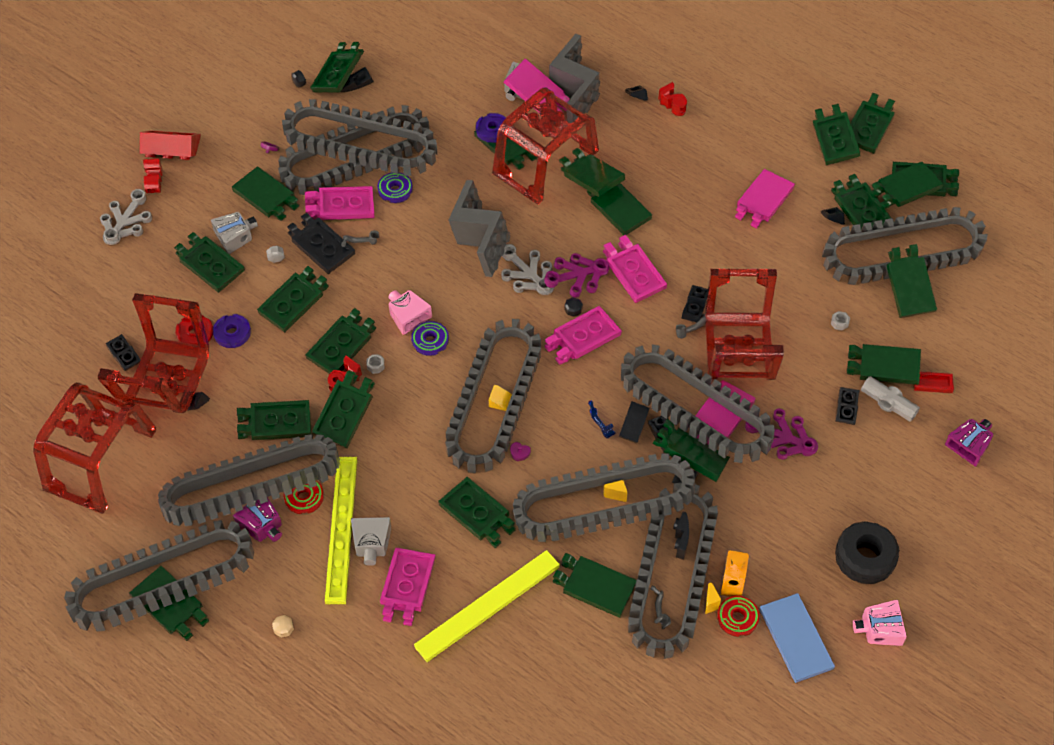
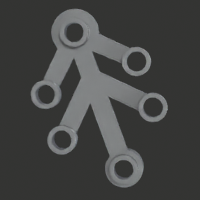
M135 189L131 192L132 202L123 215L121 214V206L118 201L109 203L110 211L114 213L117 224L112 228L111 216L109 214H102L100 216L101 224L106 229L103 234V240L106 244L114 245L122 237L132 234L134 236H141L143 234L140 224H135L128 229H122L125 226L140 221L143 223L152 221L149 211L132 216L138 205H142L146 201L144 190Z
M506 244L502 257L507 261H512L521 271L504 269L501 272L502 280L508 282L512 278L531 279L534 283L516 280L513 283V290L517 293H521L525 289L536 290L541 295L551 294L554 288L547 287L544 278L548 271H552V263L549 261L542 262L541 271L543 274L542 278L537 275L540 252L538 250L530 251L529 267L516 255V247L512 244Z

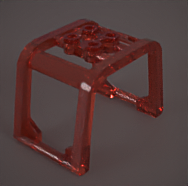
M547 87L541 88L514 110L500 125L497 132L492 174L537 205L540 204L544 198L547 163L555 150L569 138H572L579 143V148L594 156L599 151L595 119L566 103ZM556 102L577 115L578 118L572 123L566 121L564 113L557 111ZM532 108H535L539 111L541 119H539V115L537 113L532 112L528 114V112ZM520 118H523L528 122L529 127L537 129L544 137H551L553 140L544 147L512 125ZM584 125L586 126L587 140L576 133ZM507 138L538 158L534 185H529L528 189L512 179V171L504 162Z
M710 269L705 313L707 369L708 375L712 379L766 378V380H776L784 356L783 345H772L770 315L777 279L776 269ZM730 276L757 277L756 283L766 287L762 313H714L717 287L729 283ZM714 326H762V338H754L752 335L733 336L730 334L725 335L724 338H714ZM753 346H763L762 349H752ZM722 361L727 366H733L735 363L752 366L755 361H764L765 372L719 371Z
M135 293L132 301L146 338L144 354L133 377L122 376L120 371L101 368L98 373V380L120 404L129 405L133 403L170 409L175 413H185L193 399L209 357V342L199 304L193 301ZM153 303L175 306L178 314L190 319L198 345L156 338L149 313L154 308ZM155 352L198 358L193 370L184 369L182 365H167L164 362L151 364ZM147 371H153L159 377L147 376L146 373ZM173 376L178 381H182L186 377H190V379L187 383V386L178 385V383L173 380ZM117 383L129 385L126 394ZM140 387L149 388L152 393H158L164 402L137 398L136 396ZM179 393H183L182 398L179 402L175 396H177Z
M74 383L66 391L49 416L34 443L33 453L43 491L103 514L108 508V504L103 492L98 469L104 454L124 424L132 426L135 432L150 438L156 432V426L139 404L134 402L127 403L94 391L85 384ZM78 394L82 396L90 410L83 403L72 405ZM100 401L119 407L121 409L118 413L105 408ZM67 411L75 414L76 418L79 419L77 425L73 419L61 420ZM93 422L98 427L105 425L109 428L101 436L94 432L91 423ZM57 427L64 430L68 436L74 435L82 438L86 443L94 441L98 444L91 456H87L48 441V439ZM47 455L87 470L86 473L91 491L87 499L67 492L65 484L52 475Z

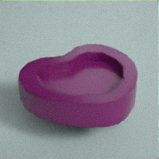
M262 141L260 144L262 148L266 149V153L278 151L279 149L278 146L269 142Z
M514 442L510 447L511 456L515 461L525 460L530 456L531 448L527 445H521L519 442Z

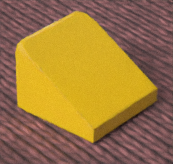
M494 385L489 397V407L506 411L512 394Z
M623 480L604 485L603 495L605 498L627 502L628 493Z
M712 583L708 584L705 614L718 610L721 598Z

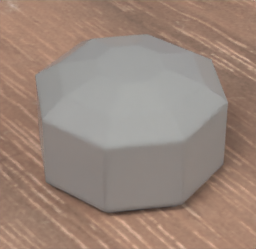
M272 246L266 251L268 261L281 262L285 258L282 247Z
M838 311L832 315L831 325L836 330H844L849 326L850 317L846 312Z
M379 354L371 355L367 358V370L372 374L380 373L385 369L384 358Z

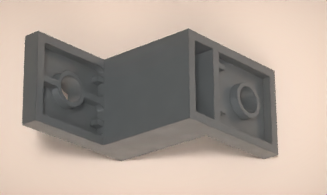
M576 33L549 65V79L570 98L567 102V127L571 129L581 122L582 116L589 112L591 105L600 96L599 72L580 64L582 60L581 35Z
M466 180L448 221L457 244L479 247L477 255L485 277H493L495 270L498 269L499 260L504 255L506 243L510 240V232H508L506 220L501 211L482 210V201L478 196V190L475 187L474 181Z

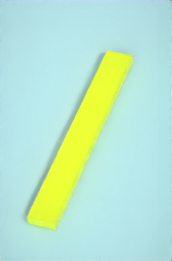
M339 457L340 466L336 469L325 604H346L352 538L351 518H353L357 457Z
M547 550L416 642L414 644L415 649L426 662H429L560 568V564Z

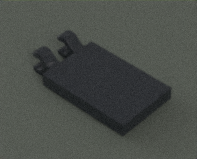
M308 213L302 215L303 221L301 223L305 226L302 230L294 223L287 226L290 230L288 234L291 236L292 242L327 274H330L355 255V249L347 242L346 246L342 247L341 244L344 239L319 217L314 220Z

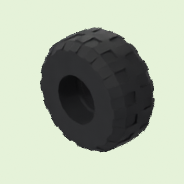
M862 521L851 524L842 532L836 545L835 554L837 565L851 580L862 584H876L884 581L892 574L897 565L900 550L895 536L887 528L877 523ZM869 548L875 552L877 557H864L857 549Z

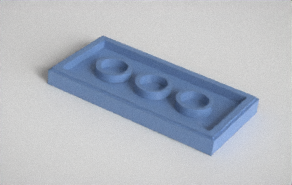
M798 593L760 606L759 610L795 683L834 669L835 665Z

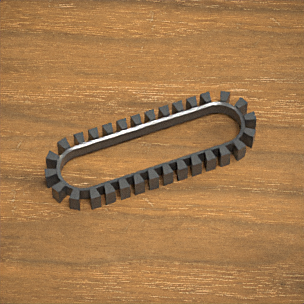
M309 99L310 107L303 108L301 101L294 104L295 113L290 109H287L284 113L285 120H282L284 136L286 135L287 142L291 146L297 142L298 150L305 151L307 144L308 152L315 154L317 148L318 155L326 156L328 149L329 157L336 159L338 151L339 160L346 161L348 155L349 162L355 164L359 156L360 165L367 166L369 159L371 168L377 169L380 162V169L388 172L390 164L391 173L398 174L399 168L403 167L404 176H411V168L417 167L420 174L426 172V163L433 166L436 162L435 155H438L436 139H433V132L429 128L422 134L421 124L415 123L412 130L411 122L404 121L402 128L401 120L394 118L392 126L391 117L383 116L381 123L379 114L373 113L371 120L370 112L363 111L361 118L360 110L353 108L350 115V109L346 106H342L340 113L339 105L332 103L330 111L329 102L322 101L321 108H318L316 99ZM316 116L415 140L422 143L425 150L415 158H401L304 134L297 131L295 126L305 117Z
M401 105L402 113L395 114L394 107L387 109V116L391 117V125H393V120L396 118L400 119L401 122H411L413 125L415 123L421 124L422 134L429 128L427 116L422 118V111L417 108L412 114H409V106ZM384 111L377 112L380 115L381 123L383 116H385ZM347 124V133L344 126L337 128L338 136L335 135L334 130L328 131L327 135L328 140L347 143L375 131L361 127L356 129L355 126ZM324 133L317 136L325 139ZM406 139L377 152L402 158V151H404L407 158L412 156V147L419 153L423 150V144L415 140ZM290 146L286 149L287 158L280 156L278 160L281 182H285L286 187L291 191L297 185L300 195H305L307 187L312 186L314 191L319 192L323 182L325 188L332 187L331 179L333 178L335 185L341 184V175L343 174L345 180L349 181L353 179V170L356 177L363 175V165H360L359 158L356 164L348 162L312 177L301 178L291 172L294 164L318 154L317 148L314 154L308 152V148H305V151L298 150V152H295ZM369 159L367 166H364L366 173L373 171L370 167Z
M953 207L949 217L947 208L940 209L938 214L936 210L929 211L927 217L926 213L923 212L918 213L916 219L915 214L907 215L905 221L904 216L896 217L894 223L893 218L886 219L884 224H882V220L875 221L873 227L871 222L864 223L862 229L860 224L853 225L851 231L849 226L841 228L839 236L835 231L829 236L822 253V257H826L823 265L826 271L833 267L836 268L833 278L837 281H840L842 274L848 275V284L856 285L859 275H861L862 284L868 283L871 277L873 281H879L882 275L884 279H889L886 265L891 262L852 268L840 262L836 249L846 243L943 225L957 224L963 226L972 236V244L970 246L918 256V258L924 257L927 271L935 270L937 264L938 269L946 268L948 263L949 267L957 266L958 262H960V265L968 264L971 257L975 260L984 248L988 234H982L986 227L983 221L975 225L972 223L976 215L969 210L966 218L959 216L961 209L959 207Z
M512 319V327L505 328L503 320L495 322L496 333L489 327L484 332V339H481L480 348L476 352V358L474 357L472 367L468 373L469 377L466 378L465 387L463 386L461 397H459L451 417L450 427L446 430L445 445L448 457L452 456L453 465L458 469L464 461L468 462V473H476V464L482 463L485 472L493 470V457L500 464L504 460L505 451H508L509 441L511 442L513 431H515L520 417V411L522 412L527 392H529L534 378V372H536L541 358L539 333L534 335V327L527 323L523 330L520 329V319ZM505 337L521 338L527 343L529 349L494 446L488 452L481 455L468 454L460 448L458 442L494 346Z
M642 345L635 348V356L629 352L624 356V364L621 363V381H624L623 388L627 393L633 389V397L638 400L642 397V403L646 406L652 403L651 409L657 413L661 409V416L666 419L670 416V421L676 426L680 422V429L685 432L690 428L689 435L695 439L699 435V442L704 445L709 441L708 448L714 452L719 447L718 454L723 458H726L729 451L735 453L734 462L742 463L743 454H749L751 461L754 462L760 459L761 451L767 455L771 450L775 431L774 425H770L771 417L766 412L759 417V407L753 405L750 409V401L745 398L740 403L741 396L734 392L731 395V389L727 386H724L721 390V383L716 379L711 384L712 377L705 373L702 377V370L697 367L693 370V364L688 361L683 365L684 358L677 355L674 358V352L670 349L663 356L659 354V345H652L651 353H645ZM646 363H655L663 366L754 426L759 431L760 437L756 441L747 444L736 443L640 380L634 374V370Z
M682 482L674 484L673 493L680 488ZM696 484L695 494L692 496L691 502L701 509L704 521L682 627L676 636L666 640L651 637L642 625L665 519L663 510L659 511L658 518H651L628 618V633L639 631L633 634L632 643L638 649L645 641L648 644L646 655L653 658L656 648H664V659L673 657V646L675 644L683 652L689 645L690 639L687 637L693 639L718 516L717 506H712L713 496L707 492L700 498L698 496L700 486ZM666 488L659 493V497L670 495Z
M222 520L213 521L214 531L209 532L205 524L198 527L201 536L197 537L195 530L192 529L186 532L188 541H184L182 534L174 536L175 546H172L170 539L161 541L164 548L162 551L159 550L157 543L149 546L152 555L148 556L145 548L136 551L139 557L137 561H135L132 553L124 556L127 563L124 566L120 558L112 560L114 570L110 571L107 563L98 566L102 573L101 575H97L94 568L86 571L89 580L83 583L76 577L71 582L75 592L66 591L64 599L67 606L65 607L73 623L77 621L80 629L87 631L92 622L96 631L99 632L106 630L104 621L108 619L112 627L121 625L118 618L121 614L125 622L133 620L134 617L131 610L135 609L138 617L146 615L147 612L144 608L146 604H148L151 612L160 609L156 600L161 599L164 607L171 605L172 601L169 596L171 594H174L177 602L185 599L182 592L184 589L187 590L189 597L198 594L195 588L197 584H199L202 592L210 589L207 581L209 579H212L214 587L223 584L220 578L222 574L225 575L227 582L234 580L235 577L232 570L237 567L244 573L249 568L246 558L253 559L254 557L253 544L246 528L241 530L239 523L234 521L230 522L228 530L224 528ZM218 540H231L238 544L236 553L225 562L101 611L92 612L82 608L85 596L98 587Z

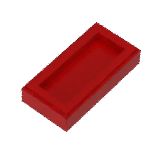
M920 372L919 385L913 384L914 391L953 393V374Z

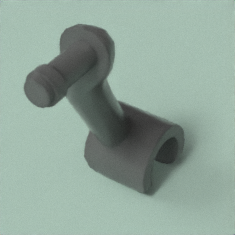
M373 230L369 233V237L344 235L341 246L345 247L347 241L351 243L369 242L374 245L377 243L376 238H379V232Z
M702 314L700 321L687 328L684 324H678L676 326L677 337L685 338L687 333L704 326L709 320L706 314Z
M652 585L650 589L657 594L655 600L657 619L654 622L656 624L660 622L662 629H665L671 624V619L668 615L662 614L664 592L662 590L659 591Z

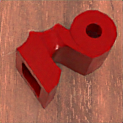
M671 82L659 89L658 100L660 105L671 109L674 115L682 116L686 113L687 99L683 94H674L675 85Z
M159 158L143 159L147 175L144 176L145 192L161 193V177L163 172Z
M348 356L344 358L345 371L333 370L328 376L327 381L331 392L337 380L343 382L348 370L358 375L357 381H359L362 375L360 365Z

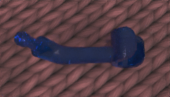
M589 401L591 418L601 428L604 437L609 438L615 435L616 432L612 429L614 427L613 424L606 426L598 417L597 408H594L593 401Z

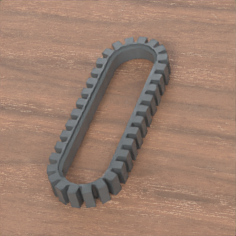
M312 434L305 435L304 440H300L299 437L293 438L292 444H288V441L280 442L281 447L279 448L275 444L268 446L269 451L266 452L264 448L256 450L257 455L254 456L252 452L244 454L245 459H240V456L232 458V463L224 460L220 462L221 466L216 467L215 463L208 465L209 470L204 471L202 467L196 469L197 474L192 475L191 471L184 473L185 478L181 479L177 476L171 479L173 484L167 482L163 486V490L159 492L158 503L163 517H165L167 522H173V525L180 526L184 522L185 526H191L194 520H198L199 524L206 522L205 517L210 516L211 520L219 518L217 514L219 512H222L223 516L231 514L230 509L234 507L237 512L243 510L242 505L247 504L248 508L256 506L254 502L256 500H260L261 504L268 502V496H272L274 500L280 498L279 493L284 492L285 496L293 494L291 490L293 488H296L297 492L305 490V484H308L309 488L317 486V480L322 483L329 480L328 475L334 476L337 472L336 469L340 466V458L335 442L333 443L329 437L324 438V435L317 434L314 439ZM321 454L324 456L319 463L192 505H175V502L181 496L305 455Z
M662 453L660 460H657L656 454L648 455L649 462H645L644 457L636 458V465H633L631 460L624 461L623 468H620L619 462L613 463L612 470L609 471L607 465L600 466V473H596L595 468L587 469V476H583V472L578 471L575 472L576 478L571 479L570 473L564 474V481L559 482L558 476L550 478L551 484H546L545 479L538 480L539 487H535L531 483L526 486L527 492L521 489L517 494L518 499H514L513 513L516 526H518V530L522 535L526 533L527 538L534 540L537 536L538 542H546L548 535H551L552 541L560 540L559 533H563L564 538L572 537V530H576L577 536L583 535L585 527H588L589 533L596 532V525L598 524L601 525L602 530L609 529L608 522L612 521L614 527L622 526L621 519H625L627 524L634 523V516H638L639 522L647 520V513H650L652 519L658 518L660 510H663L664 516L671 515L672 507L678 512L684 509L683 503L689 505L692 501V496L695 494L693 469H690V464L686 460L681 462V457L674 455L670 460L669 454ZM668 472L675 474L682 481L680 488L670 495L548 523L535 522L527 516L529 507L541 499L594 488L620 480L625 481L655 473Z

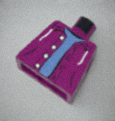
M969 419L948 435L945 446L976 467L993 438V433L989 431L992 428V424L987 419H983L980 423Z
M268 497V502L261 504L260 500L254 501L256 506L248 508V505H245L243 510L237 511L233 515L234 521L239 523L240 529L246 528L249 535L258 542L263 541L266 537L275 542L282 536L278 529L282 525L280 516Z

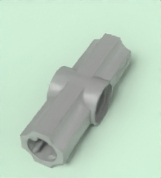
M868 377L861 388L862 392L878 401L880 408L887 412L894 411L909 422L919 412L920 407L904 398L902 392L894 386L887 387L876 379Z

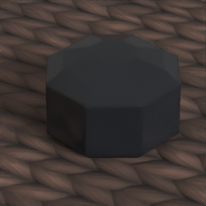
M297 70L291 73L292 81L298 88L306 85V79L301 71Z
M574 297L567 299L564 305L566 313L574 317L581 314L583 309L581 300Z

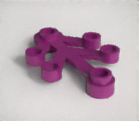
M578 253L571 255L570 262L557 257L554 261V267L558 270L566 268L571 271L563 274L548 271L544 282L547 287L554 288L559 282L577 278L575 284L570 289V295L577 298L580 296L583 282L589 274H593L591 281H588L586 290L589 293L596 292L599 278L608 273L609 264L605 259L598 258L592 261ZM581 263V264H583V265H585V266H588V267L583 268V267H580V266H578V265Z
M780 408L776 409L773 419L777 421L781 429L774 428V437L776 438L773 439L771 448L778 447L776 456L784 460L788 456L798 453L804 456L815 454L818 450V443L815 439L808 437L803 427V418L800 416L792 418L791 426L796 429L799 435L798 438L793 436L785 420V411ZM748 422L745 423L747 432L753 434L759 432ZM791 443L795 446L787 448L781 445Z

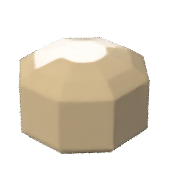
M286 615L276 617L272 623L274 633L281 638L289 636L294 630L292 619Z

